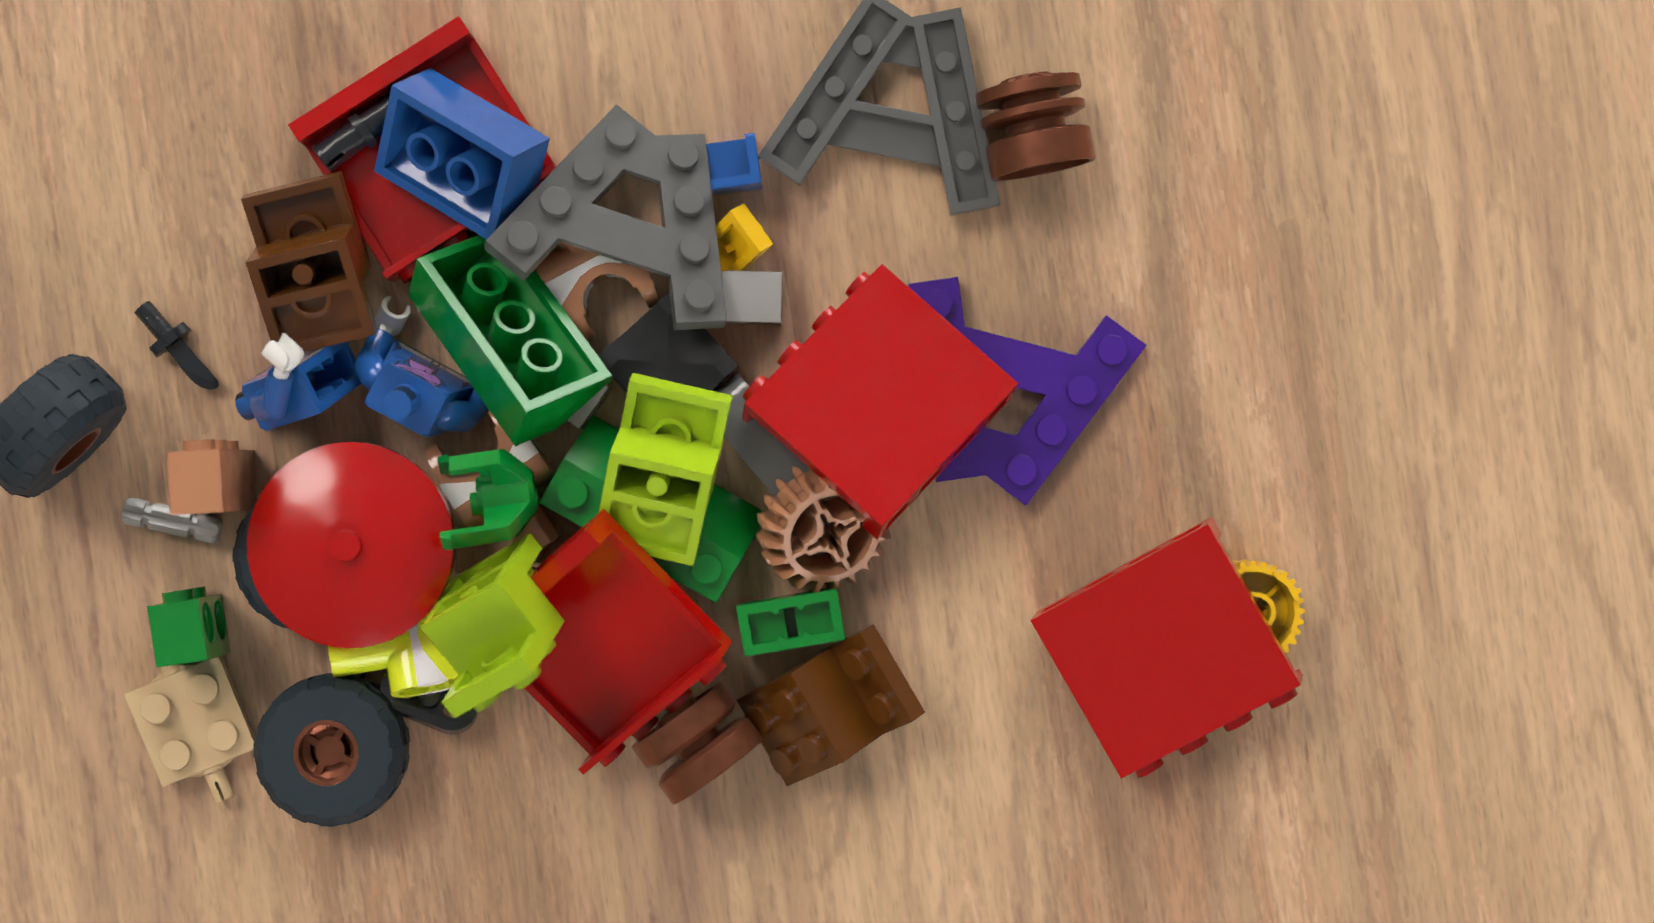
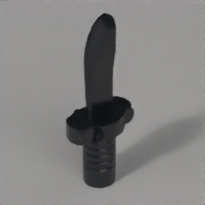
M151 301L142 304L134 314L157 339L149 348L156 358L168 351L195 384L208 390L218 388V380L183 341L191 332V329L185 322L173 328Z

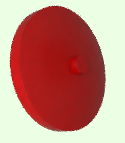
M359 442L333 443L311 449L297 456L283 466L267 483L254 506L247 533V558L250 573L260 597L268 609L286 627L298 635L322 645L336 648H363L390 641L408 632L432 611L446 590L453 572L456 548L454 550L443 549L440 532L455 530L443 493L427 472L415 462L392 449L380 445Z

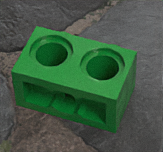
M205 586L162 593V604L147 606L156 668L204 661L231 653L222 594L207 596Z
M825 588L819 592L807 591L738 603L736 606L744 657L845 640L837 588Z

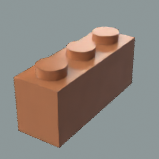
M215 439L183 441V451L167 452L170 515L249 511L257 502L254 450H239V441Z

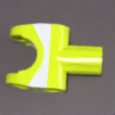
M426 618L408 632L378 645L363 648H336L328 646L333 678L387 669L391 696L397 698L415 697L449 690L458 677V673L420 628Z

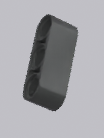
M737 373L715 391L733 395L724 437L769 492L776 496L780 492L776 486V479L784 480L788 483L794 478L792 476V466L800 468L803 473L808 472L809 467L757 420L752 418L746 423L742 419L744 403L746 402L743 399V394L749 386Z

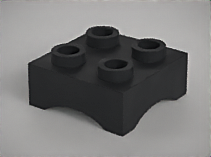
M669 292L598 355L612 374L613 379L626 393L632 373L714 391L739 368L706 329H673Z

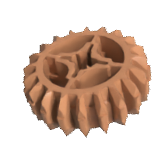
M792 466V476L794 478L788 483L784 480L776 479V486L780 492L776 496L764 495V503L770 510L757 513V521L762 529L756 532L757 541L763 547L761 549L762 557L768 565L773 566L772 570L778 578L787 579L791 586L798 590L806 585L810 591L819 592L823 585L826 584L829 589L837 588L838 591L839 583L842 579H846L848 583L856 585L855 573L862 568L863 571L872 573V565L869 562L872 556L885 557L884 549L878 542L892 538L889 528L876 540L862 527L865 517L845 499H841L840 495L810 468L808 472L803 473L800 468ZM829 496H838L829 501L821 500ZM821 514L824 516L825 526L820 518ZM823 526L825 527L828 533V537L824 535V530L822 528ZM817 552H826L819 555H813Z

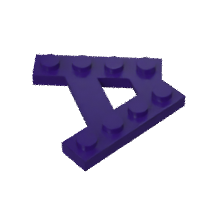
M958 277L908 284L909 288L1019 384L1016 389L1044 396L1016 435L984 427L935 479V482L986 476L1023 505H1027L1147 345L1106 315L1076 355L965 327Z

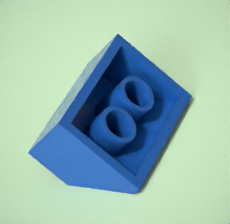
M429 68L392 85L374 171L485 239H488L531 194L538 184L550 138Z

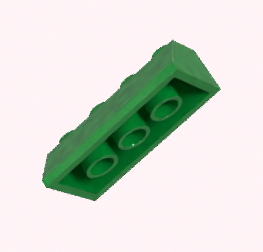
M478 235L417 258L408 296L516 447L559 428L611 381L612 374L538 273L534 270L523 281L484 249L487 239Z
M593 415L564 457L539 503L581 527L596 516L600 509L610 451L619 429ZM714 484L705 514L694 566L655 557L651 558L671 578L717 603L761 526L757 521V513L764 511Z

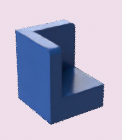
M755 133L745 134V139L706 144L710 186L713 196L763 189Z

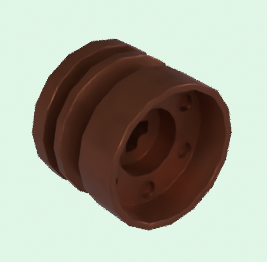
M1048 71L1028 73L1008 78L996 86L976 93L977 109H1001L999 112L981 118V129L1005 130L1006 134L1005 138L999 139L985 148L991 181H1008L1050 174L1078 167L1096 159L1090 126L1081 124L1066 125L1064 118L1079 112L1086 106L1084 98L1060 97L1081 88L1079 73H1052Z

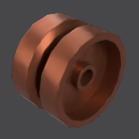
M722 681L716 683L695 698L693 696L689 697L673 713L668 712L656 722V726L631 747L646 768L657 767L677 755L679 760L662 773L658 783L673 805L691 796L724 773L763 740L749 718H738L719 731L715 727L733 711L736 700Z

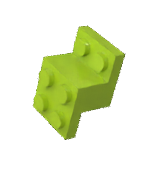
M632 373L629 380L621 427L610 451L599 512L604 508L649 556L694 566L706 510L715 484L733 395Z
M531 533L455 576L420 627L458 673V677L442 701L454 718L472 708L476 712L486 709L499 698L501 692L512 686L516 690H520L529 685L540 674L541 669L538 666L542 659L556 646L554 638L565 620L531 579L534 573V569L531 566L542 550V547Z

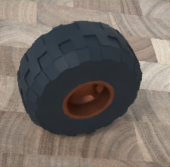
M68 354L65 357L61 356L39 369L0 403V486L10 495L30 498L51 489L86 461L107 440L112 431L121 422L127 409L124 390L92 358L76 354Z
M332 673L311 676L284 690L271 702L272 704L266 713L262 715L257 727L258 731L253 749V758H255L257 768L256 774L261 786L263 785L270 796L269 799L279 809H283L292 818L301 822L335 827L366 818L380 809L393 796L407 771L410 759L409 729L405 724L403 716L397 710L391 708L390 704H393L381 692L380 687L373 682L370 683L352 675L333 678Z

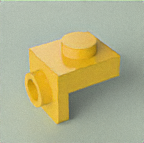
M745 204L730 210L716 225L721 274L723 271H747L773 245L760 223L754 218Z

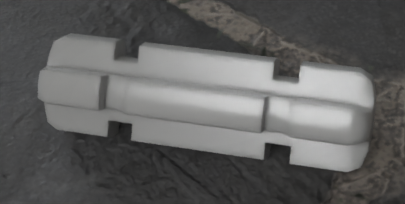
M138 498L126 499L121 518L122 522L127 525L140 528L148 525L149 530L185 538L194 535L195 540L215 543L219 540L223 520L219 516L200 513L199 516L197 514L170 515V505L161 503L150 505V501Z

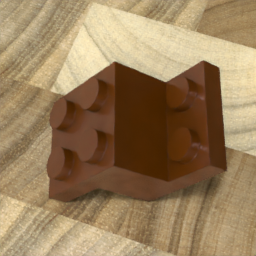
M342 171L245 194L241 201L256 245L255 250L245 263L270 340L278 343L281 335L285 333L306 352L375 335L377 325L363 284L371 264Z
M874 624L846 637L845 640H840L814 653L778 678L749 691L737 699L745 718H749L762 736L763 740L761 743L770 757L771 764L775 771L781 775L786 786L843 763L883 734L911 723L926 713Z

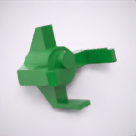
M505 449L448 457L447 453L438 457L441 475L449 473L452 476L482 471L480 472V477L475 479L476 492L470 493L469 498L472 515H481V518H484V525L440 532L443 549L454 550V548L512 540L521 533L530 519L535 516L538 510V494L534 473L527 465Z

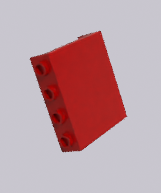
M458 16L289 123L288 126L298 142L306 147L322 174H330L331 172L312 147L318 145L348 122L346 117L353 111L358 115L389 92L393 84L429 68L528 126L530 124L472 33ZM380 136L376 139L379 144L371 150L366 146L338 167L335 172L342 171L361 234L384 269L382 274L387 280L396 282L401 279L406 284L412 280L417 258L470 239L469 234L474 231L374 171L381 140ZM547 152L540 180L533 191L556 168Z
M883 264L871 275L866 272L861 273L846 290L845 294L848 298L837 310L833 306L826 308L811 327L815 332L803 344L796 340L789 345L777 361L780 367L768 379L761 375L748 387L743 394V399L746 402L744 403L742 419L746 423L752 418L757 420L865 517L862 527L876 540L885 533L1011 400L1019 384Z
M604 508L542 562L531 576V579L565 621L554 638L556 642L555 648L542 659L538 666L541 669L540 674L524 689L589 754L578 769L583 775L598 762L604 767L612 763L625 749L626 745L623 743L631 735L637 741L640 740L656 725V722L659 720L656 717L658 713L664 708L669 713H673L690 697L692 691L689 688L697 681H700L704 686L707 685L726 666L722 657L733 641Z
M1213 517L1202 521L1037 611L1030 620L1121 779L1134 772L1138 778L1144 777L1164 764L1162 757L1178 749L1182 755L1188 754L1207 743L1208 738L1206 735L1222 726L1226 732L1235 730L1253 718L1250 713L1251 711L1266 703L1269 704L1271 709L1279 707L1298 695L1295 688L1301 686L1303 674L1300 669H1294L1220 540L1222 533Z

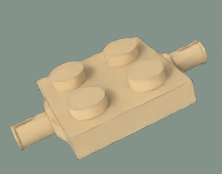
M222 656L199 664H178L160 667L162 674H159L148 685L124 694L162 787L186 777L205 776L215 800L214 803L235 795L223 768L235 757L252 751L256 737Z

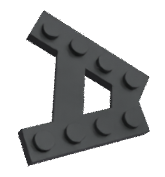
M862 0L758 155V159L800 186L827 145L940 167L950 216L999 207L1000 201L996 181H991L985 150L988 145L986 131L981 129L980 120L983 118L982 110L977 109L975 99L978 90L961 7L911 17L887 0ZM883 62L921 69L930 115L857 100Z
M617 104L485 241L484 249L523 281L562 242L668 277L674 330L724 328L727 322L705 134L654 135ZM625 173L656 183L662 227L596 204Z

